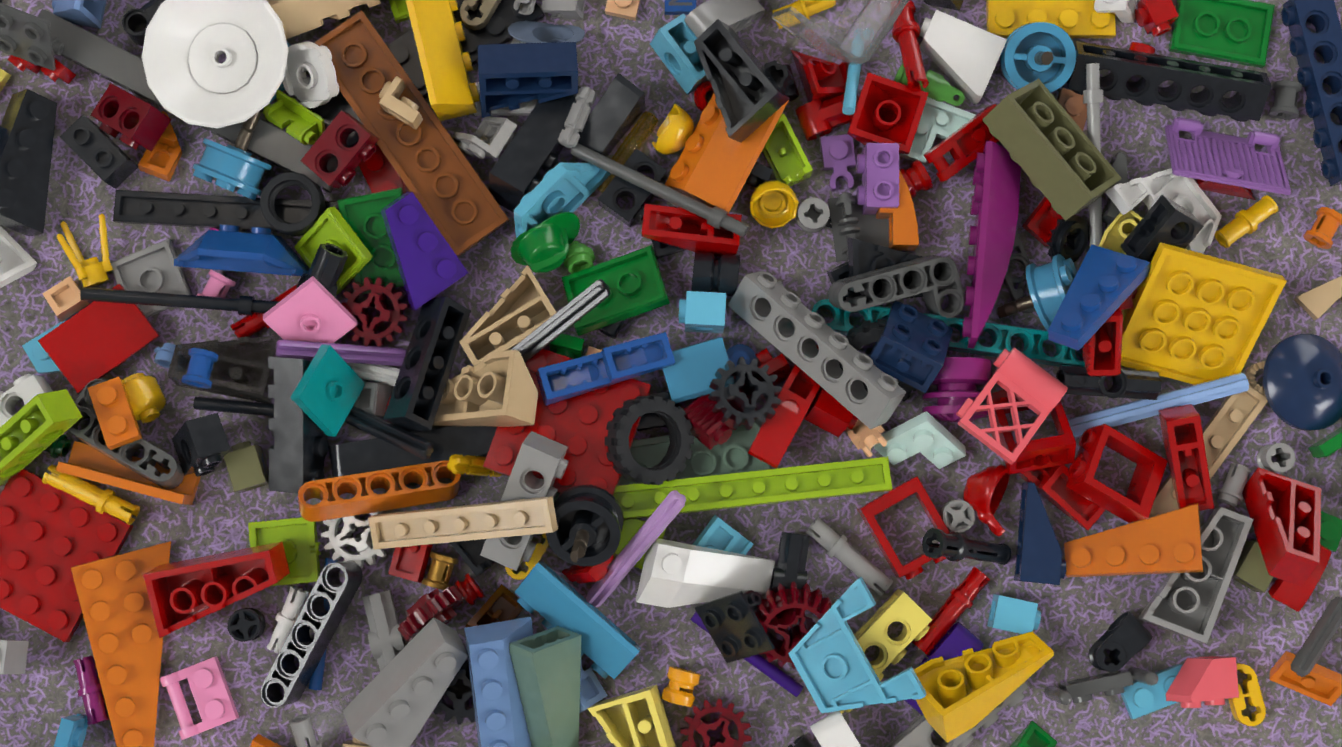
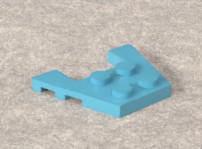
M862 577L858 578L788 653L821 713L862 708L866 705L880 703H896L897 701L907 699H922L927 695L912 667L880 682L848 625L847 620L876 605Z

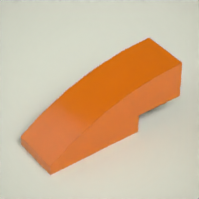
M899 170V206L897 208H879L876 212V219H889V248L898 251H915L919 246L918 223L908 186Z

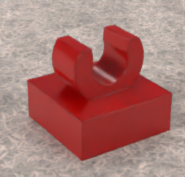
M767 348L755 354L760 365L758 368L761 369L767 364L769 368L766 374L768 376L777 375L778 378L773 383V386L778 385L789 377L791 370L783 354L772 358Z

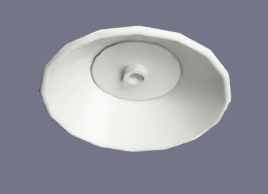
M165 0L161 3L146 28L141 58L148 87L165 110L188 124L218 129L245 122L270 103L284 80L289 50L283 23L267 0ZM226 53V61L219 63V56Z

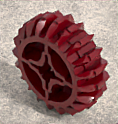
M793 581L790 589H785L781 583L778 586L777 593L768 589L766 592L767 599L762 598L761 604L757 605L754 613L775 647L773 650L760 653V655L766 654V659L769 663L777 659L778 665L781 668L786 662H790L791 667L795 670L796 667L788 653L816 624L812 618L805 615V610L812 612L820 620L831 608L832 603L828 596H822V591L819 588L811 592L810 585L806 583L802 589H797V584ZM767 628L775 629V633L783 636V641L775 638Z

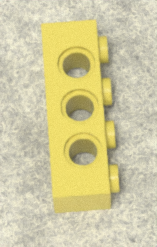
M899 588L854 634L864 653L870 646L875 645L879 647L880 653L878 658L869 662L880 681L884 677L882 672L890 663L893 665L897 664L907 653L905 648L913 639L915 641L920 640L930 629L928 624L932 621ZM893 622H901V634L898 637L890 638L887 634L889 625ZM853 709L841 710L840 713L842 714L844 711L848 713Z

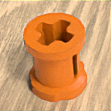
M1321 207L1316 212L1318 217L1311 230H1307L1303 237L1318 248L1330 249L1333 245L1332 238L1338 227L1342 225V214L1334 209Z

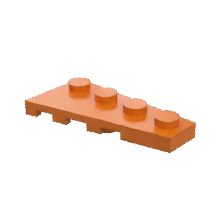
M1198 504L1065 542L1066 576L1091 577L1203 572Z

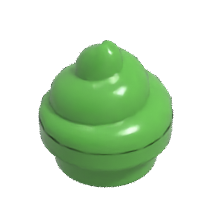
M577 240L573 241L563 262L571 274L594 266L593 262L595 261L594 251L584 243H579Z

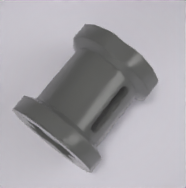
M1280 80L1273 83L1272 90L1275 91L1273 107L1269 110V116L1284 120L1298 118L1299 110L1296 109L1298 93L1302 91L1303 85L1290 80Z

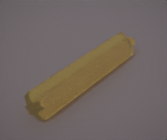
M645 111L611 159L624 165L636 148L640 150L658 125V118L654 114ZM611 174L596 190L603 193L615 175Z

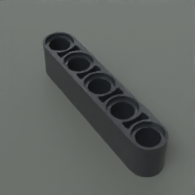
M334 562L326 565L322 570L262 685L261 698L267 706L278 708L292 704L301 698L361 584L363 574L361 567L356 562ZM340 570L345 574L344 583L339 579ZM325 599H327L330 604L329 612H327L324 607ZM310 627L314 631V640L309 635ZM295 656L299 660V669L294 663ZM280 684L284 688V697L280 693Z

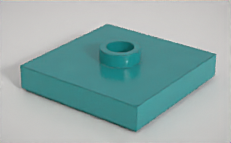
M322 344L290 398L327 436L336 437L363 390L365 382L331 345Z

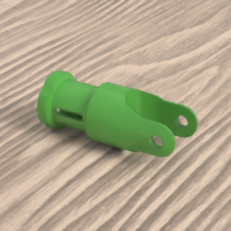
M902 61L894 81L907 85ZM930 69L925 71L929 83L924 89L920 81L922 91L929 93V98L938 102L945 101L954 106H959L964 102L965 96L963 92L951 86L944 79L943 75ZM955 95H959L957 100H954Z

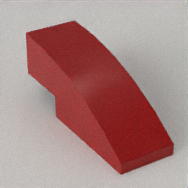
M1065 465L1016 473L1026 482L1035 483L1038 492L1085 530L1089 531L1105 512L1104 508L1066 487L1070 475L1068 473L1069 469Z

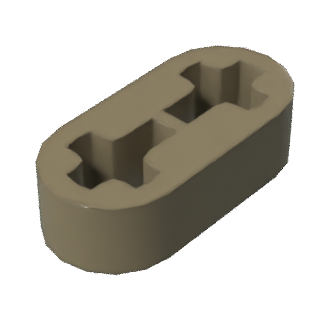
M464 0L460 7V17L464 25L472 30L484 28L489 23L501 0ZM482 3L479 9L482 17H475L473 21L470 20L468 11H475L478 5Z

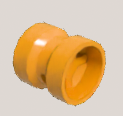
M669 666L667 673L669 682L668 686L663 689L661 699L674 704L693 707L695 700L693 690L699 684L701 674Z

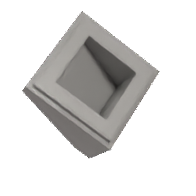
M365 382V386L354 406L372 415L384 417L386 405L391 396L392 386L382 383Z

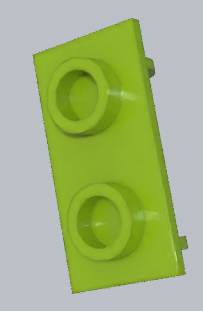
M277 90V102L274 104L269 103L263 109L266 120L280 129L286 127V133L300 141L303 145H313L325 131L324 119L319 114L313 113L301 105L296 99Z

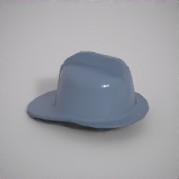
M519 21L512 23L508 27V33L513 38L525 43L576 42L577 44L585 37L584 30L573 25Z

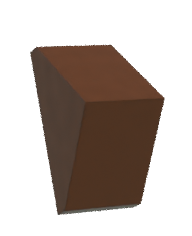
M501 584L465 627L514 620L524 608L517 602L519 598Z

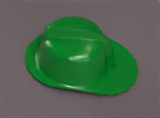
M569 211L560 212L549 217L516 238L510 249L511 257L518 264L528 265L534 273H547L555 270L565 261L570 249L569 244L578 235L580 229L579 218L576 214Z

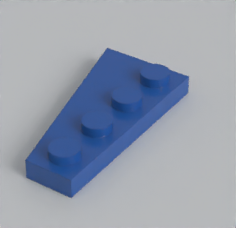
M1091 244L1048 329L1049 340L1079 351L1148 276L1151 267L1150 262Z

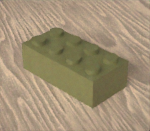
M1039 78L1007 95L982 119L988 126L990 133L1007 149L1011 159L1021 166L1030 177L1031 183L1037 189H1040L1051 203L1053 210L1060 214L1065 221L1095 202L1105 191L1122 179Z

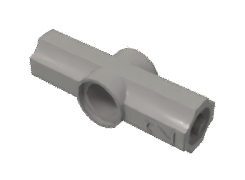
M391 590L362 597L370 628L368 632L369 646L374 659L378 661L380 672L408 644V641L403 639V636L397 629L401 623L398 620Z

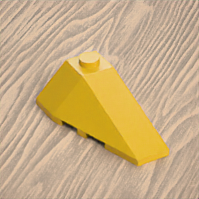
M1032 631L996 641L991 648L974 652L973 648L963 650L962 656L944 660L941 656L931 659L914 669L927 693L922 699H916V702L927 722L948 743L982 721L1054 656V651Z

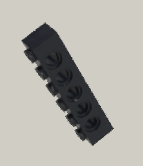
M1079 41L1075 42V68L1067 81L1068 89L1083 95V90H1086V64L1099 63V71H1110L1108 75L1100 77V89H1103L1104 97L1110 100L1118 101L1124 98L1135 100L1137 103L1145 106H1152L1153 104L1166 105L1175 111L1189 109L1198 111L1205 116L1225 115L1240 122L1248 120L1260 121L1272 87L1267 74L1264 72ZM1133 75L1142 76L1136 82L1127 81ZM1164 81H1174L1168 87H1159ZM1197 86H1205V88L1198 93L1191 92L1192 89ZM1227 92H1237L1233 97L1223 98Z

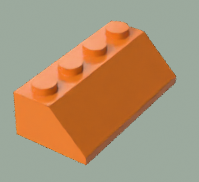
M713 94L707 107L702 111L700 120L692 135L687 139L679 159L672 167L665 185L711 208L717 206L729 214L788 101L740 143L728 137L725 129L727 126L721 110L717 107L716 96Z

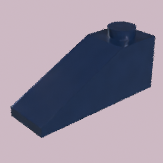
M1022 483L1014 581L1060 585V579H1064L1066 574V560L1062 559V550L1035 483Z

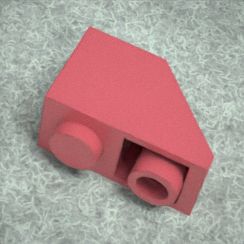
M1203 656L1187 658L1166 692V701L1180 702L1181 708H1201L1202 701H1204V705H1225V699L1239 697L1236 657Z

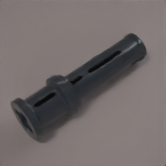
M932 528L925 533L922 541L923 552L929 558L937 559L943 556L949 561L954 562L967 558L1001 565L1007 564L1011 558V549L1008 545L967 539L960 532L946 534L941 529ZM937 540L940 544L932 543V541Z

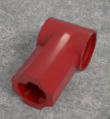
M844 94L823 102L821 100H814L795 110L807 141L817 139L816 135H820V137L832 132L833 128L851 122L853 115H846L842 112Z

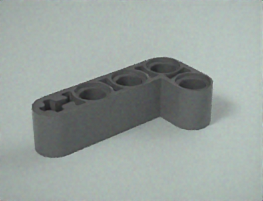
M929 255L844 278L834 282L828 290L829 302L834 307L849 312H856L923 293L927 310L934 315L954 318L962 312L964 307V297L956 263L950 258ZM940 263L942 272L938 278H935L934 268ZM910 271L912 281L909 286L905 287L903 278ZM880 279L882 283L881 292L874 295L873 285L876 280ZM848 290L860 292V295H849L846 297V301H843V296L848 294ZM944 295H947L948 305L942 310L940 301Z
M94 379L90 381L74 402L83 417L70 427L68 431L83 443L165 489L178 487L184 479L181 465L170 454L144 439L113 450L105 446V440L87 388L107 380ZM86 418H90L89 425L83 430H78L79 423ZM144 449V457L137 462H132L133 454L138 450ZM156 462L165 469H171L170 473L161 474L155 468Z

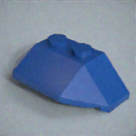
M220 224L219 231L208 230L174 259V266L289 276H302L303 274H308L309 268L281 236L271 235L270 228L252 227L251 233L239 232V226Z

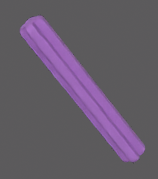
M278 340L276 344L277 357L313 360L322 344L331 345L346 363L402 366L406 350L392 347H366L364 345Z

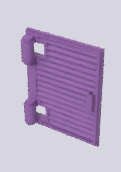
M1180 117L1174 118L1172 125L1165 126L1173 175L1291 195L1288 177L1278 145L1280 137L1277 134L1250 131L1247 138L1202 131L1204 124L1201 121ZM1178 132H1191L1192 140L1179 138ZM1255 144L1267 146L1268 153L1255 151Z

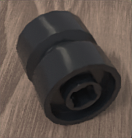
M695 251L691 291L711 292L713 289H716L718 293H726V296L733 297L738 286L740 255L722 254L719 259H716L713 252Z

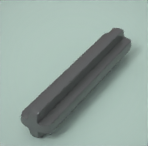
M1337 596L1330 601L1291 663V670L1296 672L1298 676L1305 677L1310 674L1342 623V597Z

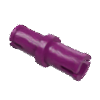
M94 656L83 657V660H74L73 663L80 686L77 693L78 697L83 699L88 721L87 725L108 721L109 716L107 715Z

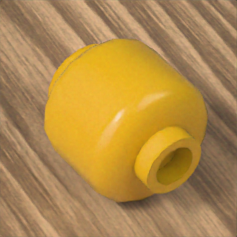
M136 373L123 379L136 421L141 420L142 423H148L157 419L160 416V411L166 404V398L157 380L152 376H145L144 373Z

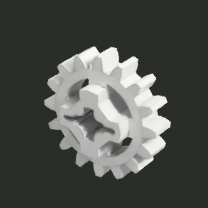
M383 511L374 512V513H369V514L372 516V515H376V514H381ZM359 515L323 521L325 525L329 526V531L321 533V537L330 539V542L324 548L325 550H335L332 556L333 560L343 557V561H355L363 568L364 560L369 565L376 564L375 555L380 557L386 556L383 549H373L369 520H362ZM343 519L344 526L342 532L337 534L339 524ZM355 525L357 527H369L361 534L362 540L359 538H347L355 532ZM348 545L355 546L361 555L351 554L343 547Z

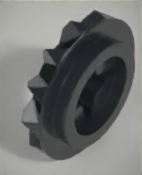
M1074 215L1067 221L1057 219V227L1050 230L1052 236L1046 242L1050 246L1047 255L1053 258V256L1061 254L1065 260L1071 258L1075 262L1083 254L1088 244V223L1083 217Z

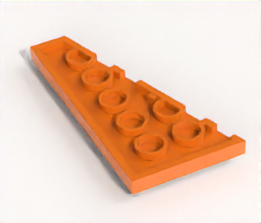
M171 541L71 567L117 747H154L163 637L159 639L143 574L159 565L169 563Z

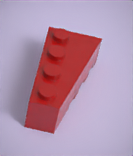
M282 541L162 564L143 574L159 639L279 582L290 573Z

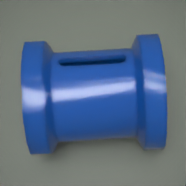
M189 349L190 361L186 375L182 376V383L198 388H211L210 376L213 364L218 361L219 355L205 349Z

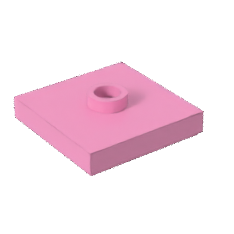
M314 276L310 277L263 314V321L283 340L334 343L357 325V319Z

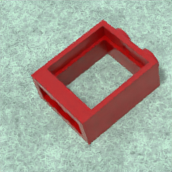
M1004 389L991 393L993 404L1009 403L1007 391ZM1061 401L1050 412L1058 435L1030 440L1012 465L1004 460L1009 475L1074 463L1076 441ZM1028 407L1017 408L1018 412L1030 410ZM1010 408L994 410L997 427L1009 426L1005 414L1011 413ZM999 433L1001 445L1012 453L1017 446L1012 433Z
M1107 424L1086 429L1079 440L1080 448L1077 457L1069 467L1068 473L1070 476L1066 487L1128 523L1148 519L1168 461ZM1105 446L1137 464L1126 496L1094 479Z
M917 476L857 509L895 576L898 578L905 576L907 580L924 571L922 565L933 559L934 563L937 564L945 560L946 557L929 558L923 553L902 565L874 516L915 493L934 528L941 529L944 533L949 534L948 528Z

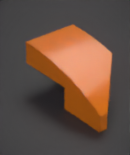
M171 122L152 152L146 149L138 163L140 171L170 182L182 155V150Z

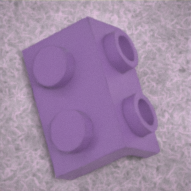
M866 143L862 154L857 155V174H862V186H857V205H862V215H875L879 208H897L899 206V144Z

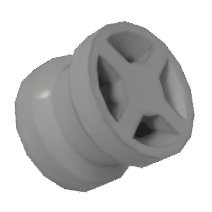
M811 197L804 200L800 204L796 215L798 226L808 233L821 231L826 226L830 217L829 207L819 198Z
M963 500L949 501L941 507L939 512L950 532L967 531L975 521L973 507Z

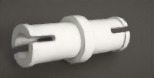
M290 586L283 609L275 617L277 624L267 649L270 651L275 649L274 652L279 654L310 595L309 591L304 590L303 592V588Z

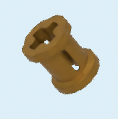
M431 552L429 557L432 558L427 578L422 580V584L445 590L447 587H451L449 581L453 567L458 564L459 559Z

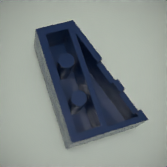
M576 42L478 45L482 118L491 116V111L508 106L510 111L519 109L520 103L538 99V102L542 103L577 94L578 63Z

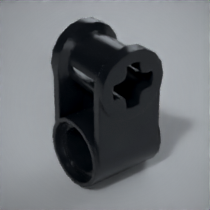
M1127 611L1120 615L1091 646L1088 653L1089 661L1098 670L1118 671L1135 654L1141 651L1151 641L1153 636ZM1104 650L1112 651L1109 654L1111 662H1103L1106 658L1103 653Z

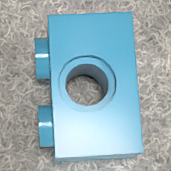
M683 13L661 27L650 45L688 95L696 90L701 83L709 80L706 77L694 44L697 37L684 22L686 16Z
M687 291L686 300L680 299L679 323L685 324V332L723 334L726 293Z

